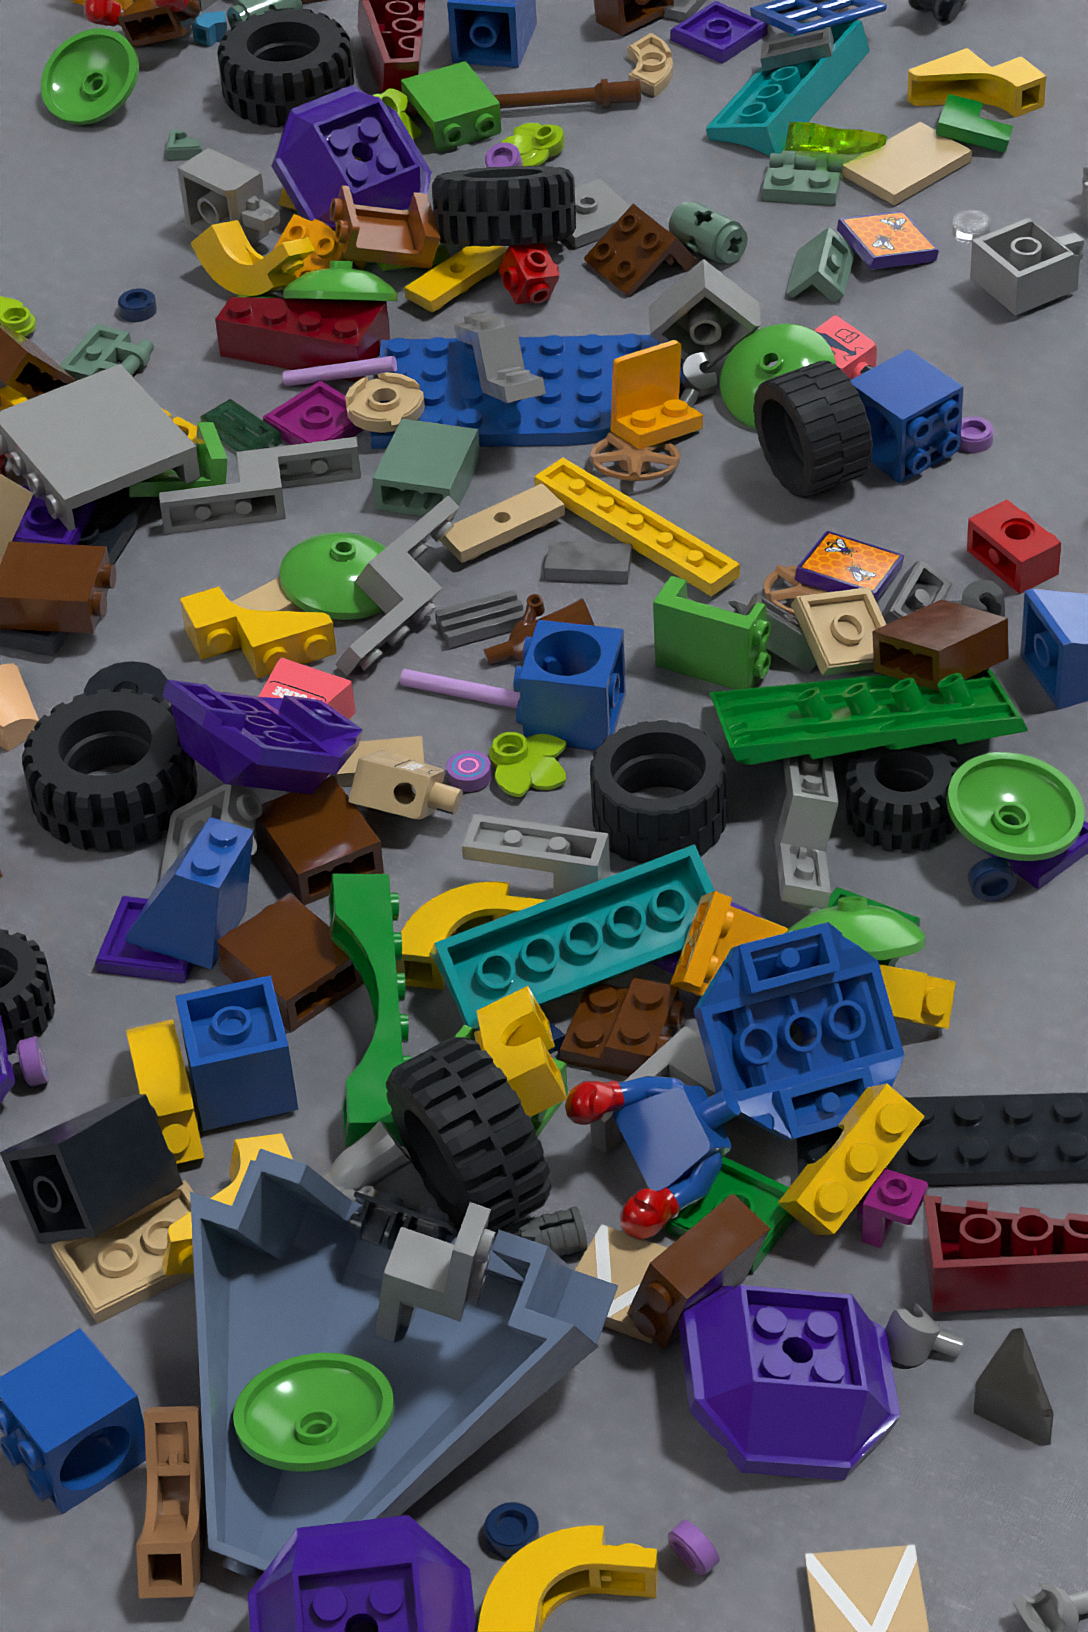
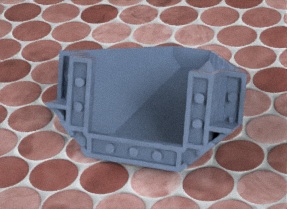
M261 1148L256 1160H250L232 1206L190 1192L208 1549L226 1556L222 1567L253 1578L256 1568L262 1571L267 1569L296 1528L400 1516L599 1347L597 1342L618 1285L571 1269L548 1246L499 1230L489 1253L491 1257L485 1273L486 1281L477 1306L467 1304L461 1322L417 1307L410 1327L400 1325L395 1341L391 1342L375 1336L383 1273L392 1249H385L383 1243L382 1246L365 1240H359L355 1237V1232L348 1229L352 1214L355 1211L361 1212L364 1205L350 1200L307 1164ZM447 1234L445 1242L454 1245L457 1237ZM311 1353H340L365 1360L378 1368L386 1376L394 1397L395 1411L392 1423L386 1434L374 1447L345 1465L319 1472L281 1470L253 1458L238 1441L233 1421V1412L238 1396L255 1376L278 1362Z

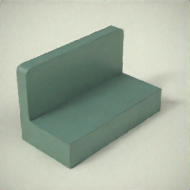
M828 227L797 251L786 294L794 298L813 284L829 300L835 303L845 295L855 250Z

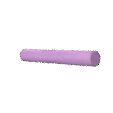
M395 356L284 371L283 383L288 387L317 383L320 380L324 382L395 372L397 370V361Z
M403 669L400 677L401 686L515 709L520 698V692H514L513 690L409 669Z

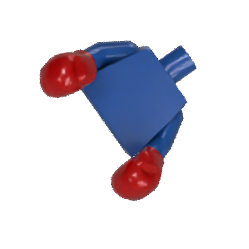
M645 1076L621 1083L615 1080L607 1083L583 1081L569 1091L565 1103L567 1118L579 1125L594 1123L600 1120L605 1113L615 1111L612 1114L649 1187L633 1195L620 1212V1227L626 1235L638 1240L655 1236L665 1227L669 1220L679 1215L680 1210L709 1194L723 1166L722 1157L731 1149V1142L722 1125L738 1116L741 1112L736 1098L728 1089H723L708 1098L701 1086L685 1085L678 1078Z

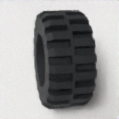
M284 8L283 11L267 10L264 11V14L258 16L253 14L248 16L246 21H239L234 24L231 31L228 30L218 46V64L225 103L240 118L244 120L249 118L253 124L260 126L264 123L268 124L269 127L279 128L280 125H285L291 109L354 84L349 35L334 18L330 19L328 15L321 12L315 14L309 9L297 11L293 8Z
M553 166L474 168L437 175L432 183L433 215L439 231L440 242L443 244L448 243V245L470 247L530 245L569 238L576 229L575 180L569 169Z
M121 688V692L101 689L97 690L98 694L86 696L83 693L74 696L72 702L68 704L61 702L53 707L50 716L43 715L35 724L34 731L31 730L24 743L25 750L22 753V766L33 814L36 815L40 826L47 832H51L52 837L65 844L71 841L73 847L88 851L89 847L96 848L98 852H112V848L123 847L125 851L136 848L137 843L145 840L149 844L159 839L161 836L160 832L163 830L168 832L170 817L174 810L191 802L197 794V770L195 760L184 752L181 746L173 712L169 704L165 701L160 703L157 697L145 692L142 696L137 695L132 689ZM109 765H134L114 774L88 775V773Z
M451 1037L393 1068L386 1081V1089L388 1090L386 1096L392 1109L393 1121L398 1127L399 1136L411 1157L410 1160L414 1168L419 1172L424 1181L423 1184L437 1201L440 1210L449 1215L451 1222L461 1226L471 1202L491 1209L487 1229L497 1232L544 1206L550 1195L551 1181L548 1178L550 1170L543 1156V1147L540 1140L536 1137L533 1130L534 1126L529 1115H526L520 1098L515 1090H512L507 1082V1077L500 1067H496L493 1063V1058L486 1050H481L480 1045L474 1040H469V1038Z

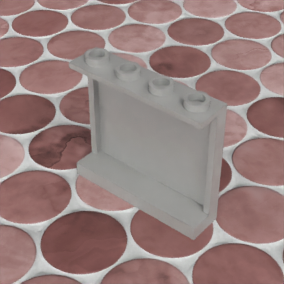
M121 364L0 411V455L4 454L9 459L14 473L17 476L22 475L27 480L30 491L36 498L40 496L43 499L53 519L59 518L69 531L75 530L72 509L162 472L173 469L186 484L200 478L195 444Z

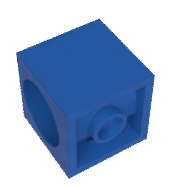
M910 349L850 380L864 404L871 427L873 455L870 463L898 483L905 482L960 451L963 386Z
M538 620L533 636H527L524 642L523 666H517L514 673V692H520L516 708V723L522 724L523 736L525 738L536 734H549L564 740L568 748L595 751L598 746H601L604 739L611 734H615L626 696L624 629Z
M271 975L175 996L203 1131L299 1110L289 1045Z
M81 1328L0 1377V1431L4 1434L0 1438V1447L14 1467L21 1463L29 1472L26 1474V1477L36 1496L42 1502L49 1498L62 1515L146 1461L145 1428L138 1395Z

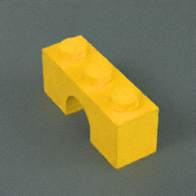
M528 986L476 1011L480 1030L474 1032L476 1041L480 1045L481 1050H486L493 1058V1063L496 1067H500L505 1074L512 1090H515L520 1098L526 1115L531 1117L567 1100L561 1072L548 1051L555 1047L549 1021Z
M888 1083L867 1087L838 1124V1127L843 1132L836 1143L817 1162L807 1164L779 1200L778 1204L815 1236L835 1234L925 1116Z

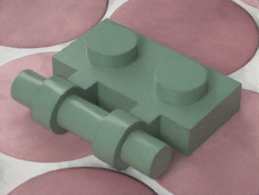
M785 151V154L771 153L770 168L767 169L763 185V201L836 206L844 158L830 157L829 153H818L817 156L797 155V151Z
M96 324L63 360L60 366L78 381L118 365L116 361L121 360L123 361L121 365L132 376L136 370H142L149 362V355L153 352L154 346L147 339L142 340L138 345L132 344L130 332Z

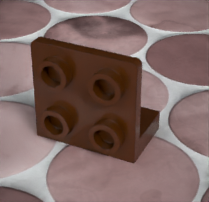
M634 203L584 257L588 265L628 297L638 289L662 261L670 267L677 263L685 271H688L697 261L677 237Z

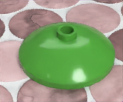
M96 28L75 34L64 41L53 52L45 65L41 78V94L45 105L55 117L69 124L86 125L107 118L126 102L135 87L139 72L137 54L129 41L123 35L113 30Z
M330 261L329 269H317L307 272L291 282L283 290V298L398 301V293L392 286L375 274L352 269L353 261Z
M775 324L758 329L742 339L732 349L724 362L720 376V390L723 401L736 420L756 430L753 405L756 390H758V386L762 382L818 361L826 360L837 365L835 356L826 340L810 328L797 324ZM778 361L774 366L767 367L770 363Z
M329 532L307 538L292 547L282 559L280 565V584L282 590L301 609L307 612L326 613L331 619L351 620L378 614L383 610L354 581L366 565L381 553L386 546L370 537L349 532Z
M995 752L974 757L956 770L947 791L946 802L948 812L958 830L979 848L1005 859L1035 861L1059 855L1076 841L1084 823V804L1074 784L1055 767L1024 754Z
M856 896L839 898L838 906L812 912L787 930V932L829 922L842 932V936L860 946L876 960L908 956L923 950L926 946L925 933L915 923L893 910L867 905L866 898Z
M340 1353L300 1355L268 1367L244 1387L234 1407L233 1421L235 1432L244 1450L253 1458L268 1466L291 1472L330 1470L359 1458L383 1438L393 1420L395 1411L394 1397L386 1376L378 1368L365 1360Z

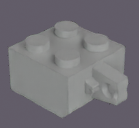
M209 147L177 168L187 230L200 235L211 225L238 220L247 240L252 246L269 235L272 227L281 223L279 210L265 201L261 172Z
M1027 217L972 240L970 278L1016 316L1078 290L1079 266L1084 254V240L1076 233L1054 238L1036 222Z
M703 259L649 306L650 335L662 344L672 340L681 343V358L684 361L692 354L707 353L710 364L707 365L708 371L729 354L742 339L761 326L759 302Z

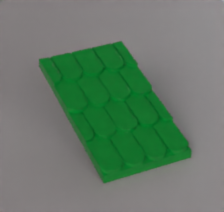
M990 668L965 680L961 673L948 675L937 684L940 692L917 685L914 678L900 680L888 675L709 692L728 745L736 761L746 765L810 754L812 759L881 746L887 749L898 750L956 739L958 744L1028 731L1021 715Z

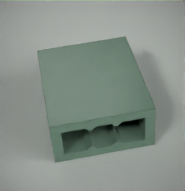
M402 418L372 477L376 510L424 516L448 495L460 506L481 461L478 429ZM455 513V514L453 515V517L450 519L451 521H453V519H454L456 513Z

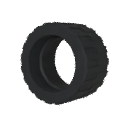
M818 361L768 379L758 386L753 405L758 440L774 476L791 494L805 498L861 477L868 471L873 455L870 423L858 391L851 383L849 377L841 371V368L830 361Z
M668 720L644 721L619 729L618 732L604 739L601 746L596 748L593 753L594 758L590 762L593 827H595V832L608 833L610 852L618 854L620 858L627 861L644 864L694 844L701 856L708 851V848L718 842L720 834L724 832L726 827L727 783L725 756L713 738H709L705 732L698 728H692L688 724L680 722L674 723L668 722ZM650 787H671L685 791V793L663 799L643 798L632 794Z

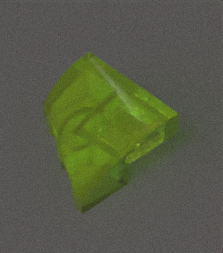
M789 122L785 151L846 155L861 154L886 145L888 135L862 129H839L812 122Z

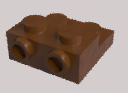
M633 977L629 989L603 983L585 989L561 1045L560 1060L571 1065L629 1077L672 1038L673 1028L678 1030L681 1028L685 1016L686 1003L679 1000V987Z

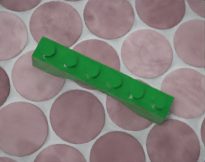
M333 874L328 899L331 940L349 957L360 973L370 996L374 1016L372 1042L360 1064L345 1082L341 1103L344 1147L353 1145L379 1121L385 1125L398 1143L403 1146L399 1136L400 1132L393 1121L392 1109L386 1096L388 1092L386 1081L393 1068L411 1059V1056H403L402 1043L408 1042V1015L400 1014L399 1001L405 1000V974L397 973L396 961H401L402 934L401 932H393V921H398L399 895L398 893L390 892L389 874Z

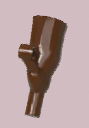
M530 595L527 598V607L523 619L514 626L509 640L483 649L488 665L513 657L523 661L525 639L527 636H533L538 620L595 626L584 599L580 598L574 603L536 620V617L543 615L545 612L544 602L541 595Z

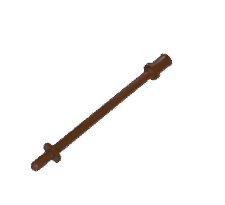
M601 79L600 83H597L595 87L494 96L500 103V109L594 101L599 105L602 104V108H609L610 104L641 102L640 79L620 82H608V79ZM407 102L406 110H404L407 116L420 115L413 105Z

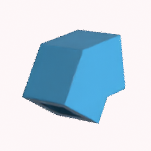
M225 11L206 12L192 22L194 41L210 47L216 42L221 41L227 32Z

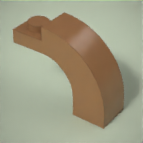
M201 1406L147 1407L144 1411L147 1469L146 1513L143 1531L136 1543L139 1599L194 1597L202 1573L207 1514Z

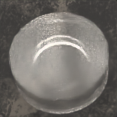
M963 211L953 218L952 234L961 242L972 243L973 239L990 233V219L980 211Z

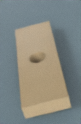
M541 483L454 523V527L440 542L461 563L473 560L493 548L510 543L515 538L534 529L542 528L549 522L564 516L565 504Z

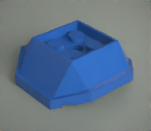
M829 922L732 947L694 1008V1014L716 1093L723 1089H728L740 1106L741 1112L738 1115L739 1117L785 1141L838 1127V1124L867 1087L886 1083L892 1087L905 1057L878 960L860 946L842 936V932ZM792 1022L797 1024L802 1031L803 1040L800 1046L796 1045L790 1037L789 1030Z

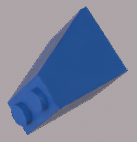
M536 0L447 1L452 63L466 61L468 64L520 67L537 25Z
M1030 589L1026 590L1024 594L1020 656L1058 710L1088 701V594Z
M209 817L160 879L126 934V942L213 969L219 958L217 940L231 929L236 928L246 912L254 830Z

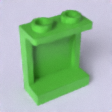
M466 61L401 80L402 93L407 96V101L413 105L431 128L434 148L438 152L501 133L500 103Z
M197 422L195 446L200 473L199 479L186 484L173 469H170L126 487L129 497L159 496L161 492L226 484L227 456L214 423Z
M670 576L653 601L655 666L735 690L753 688L759 678L764 679L771 663V656L766 653V643L771 631V623L766 621V604L757 602L749 615H741L687 599V580Z

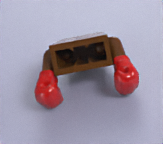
M85 0L84 15L89 22L112 27L121 26L129 43L133 47L183 37L191 27L192 22L200 15L199 0H136L125 10L121 8L120 3L114 0Z

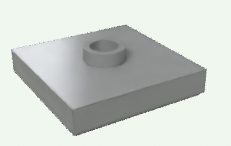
M600 178L575 187L576 229L571 237L565 239L574 248H579L601 239L627 211L630 205Z

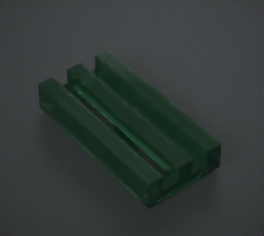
M232 399L225 401L200 416L201 422H213L220 440L237 452L269 448L270 443L276 447L282 443L279 431ZM224 413H227L228 415H230L231 417H233L235 420H232L231 418H229L228 416H226ZM246 427L255 432L260 437H257L256 435L248 431Z

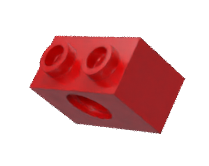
M1008 499L968 518L967 551L1019 594L1059 574L1061 542L1054 534L1045 530L1026 512L1020 510Z

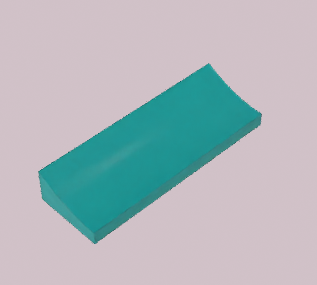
M854 20L830 27L834 38L832 56L768 71H763L761 66L706 127L709 141L736 143L753 148L769 156L771 153L781 154L870 52L862 20Z
M694 844L435 942L430 954L451 993L464 1025L474 1028V1032L480 1030L477 1010L526 986L530 988L541 1007L681 953L701 896L715 890Z

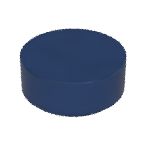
M141 288L131 289L124 292L118 299L120 316L124 320L141 322L150 319L157 312L155 295L149 290Z
M1001 857L983 859L976 863L968 873V882L973 895L983 901L1000 900L1009 895L1017 884L1012 864L1007 859Z
M508 1502L498 1505L486 1517L484 1524L486 1543L488 1548L498 1557L510 1559L521 1548L540 1537L538 1518L535 1512L524 1504Z

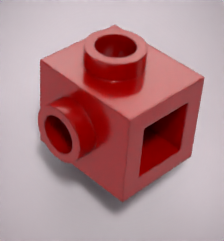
M544 243L508 246L498 270L502 277V283L505 289L509 291L515 305L549 301L560 276L558 266L552 261Z

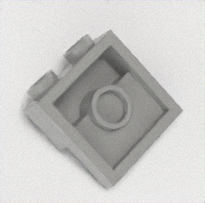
M223 784L174 810L170 817L160 879L209 817L254 830L256 818L262 814V805L258 799L259 797L243 786ZM254 836L252 841L251 855H253L257 850V843Z

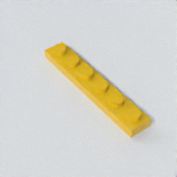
M563 457L534 476L535 486L541 483L545 485L565 504V508L624 544H631L632 549L681 579L687 580L689 584L711 597L740 577V563Z

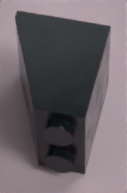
M146 1094L116 1098L0 1152L37 1243L97 1237L183 1185L177 1170L176 1159L167 1146L158 1124L157 1113L150 1104Z

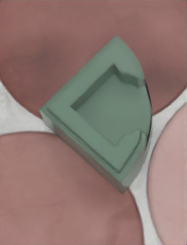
M169 130L166 149L168 161L190 160L202 152L200 140L187 137L186 132L182 130Z

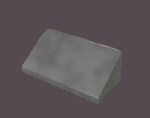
M919 559L904 574L884 608L882 616L886 624L941 599L944 600L952 583Z
M754 594L743 615H749L757 602L766 604V621L771 623V631L766 643V649L804 672H811L816 665V661L797 618L759 594Z

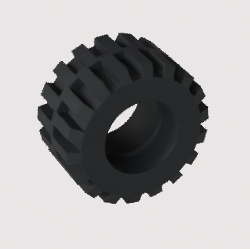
M933 743L898 750L887 749L881 746L857 751L855 759H850L846 774V819L848 825L853 826V833L857 837H865V843L872 847L880 845L883 851L888 852L897 849L901 850V853H911V849L917 848L920 851L930 849L931 843L939 845L945 841L946 834H952L955 829V824L949 815L946 802L951 778L958 769V762L954 756H947L948 750L941 745L933 746Z
M0 929V1015L6 1038L7 1052L17 1049L16 1045L20 1040L34 1037L35 1033L44 1032L48 1027L47 1020L53 1018L55 1012L54 1004L56 1002L44 952L40 951L39 945L34 940L27 941L24 934L16 932L13 935H9L8 930Z

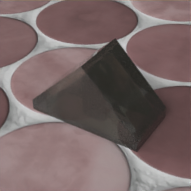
M1022 1327L1012 1329L976 1381L973 1413L1040 1447L1051 1445L1054 1417L1052 1407Z

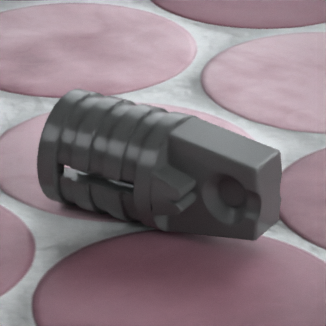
M577 1206L571 1207L569 1210L555 1211L552 1214H542L540 1217H530L501 1229V1231L548 1246L559 1257L572 1255L575 1252H585L588 1248L584 1224Z

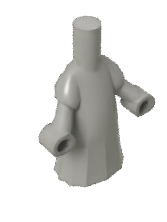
M379 1121L361 1139L344 1150L334 1161L328 1172L321 1176L350 1200L364 1205L353 1196L355 1191L372 1197L375 1185L412 1162L390 1131Z

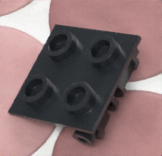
M377 1189L374 1190L372 1197L355 1191L353 1196L362 1202L364 1206L361 1212L355 1211L352 1214L348 1225L349 1231L355 1232L357 1239L382 1246L383 1243V1247L388 1250L393 1249L401 1227L444 1242L447 1234L457 1237L461 1228L460 1225L448 1221L449 1215L425 1205H421L419 1211L416 1212L402 1205L403 1200L401 1198Z

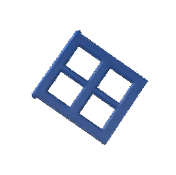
M775 0L751 7L750 13L752 17L796 36L884 12L887 9V5L877 0H829L819 4L812 3L817 0ZM849 6L858 7L842 13L833 12ZM793 7L801 8L785 14L777 13ZM815 16L822 17L821 19L804 24L798 22Z

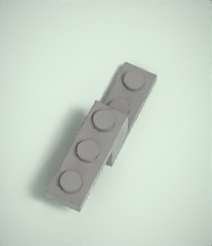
M486 311L463 316L465 322L454 324L457 340L473 346L483 393L506 403L546 394L543 378L531 374L530 370H525L516 324L504 321L503 317H495L494 314L487 315Z
M356 437L236 452L239 483L159 493L165 534L286 519L282 488L361 478Z
M449 495L373 558L354 581L386 615L352 643L335 664L346 676L350 675L359 666L364 671L367 670L381 657L383 653L380 651V648L386 642L391 647L396 645L410 631L406 626L413 619L418 624L421 623L437 607L432 601L441 591L442 587L416 560L428 549L425 545L428 540L433 538L437 543L454 527L450 519L460 507Z
M810 754L784 758L783 765L787 792L774 839L781 901L788 902L791 906L804 910L812 909L813 907L825 909L828 907L831 896L826 848L838 806L832 758L828 756L812 759Z
M474 814L462 844L463 859L553 872L554 897L617 874L610 872L608 833Z
M792 1022L789 1030L790 1037L796 1045L800 1046L803 1034L800 1027ZM686 1026L625 1080L629 1081L645 1076L678 1078L685 1085L701 1086L708 1098L716 1094L701 1035ZM615 1111L605 1113L600 1120L590 1124L592 1145L606 1154L620 1141H625L612 1114Z
M470 1202L454 1245L403 1227L400 1228L383 1273L375 1336L394 1342L400 1325L410 1327L417 1307L461 1322L467 1304L477 1306L486 1281L485 1273L491 1257L489 1253L496 1232L487 1229L491 1209Z

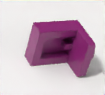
M884 1169L873 1183L870 1191L866 1192L858 1205L856 1217L862 1221V1242L881 1248L894 1221L911 1225L922 1205L923 1195L927 1194V1182Z

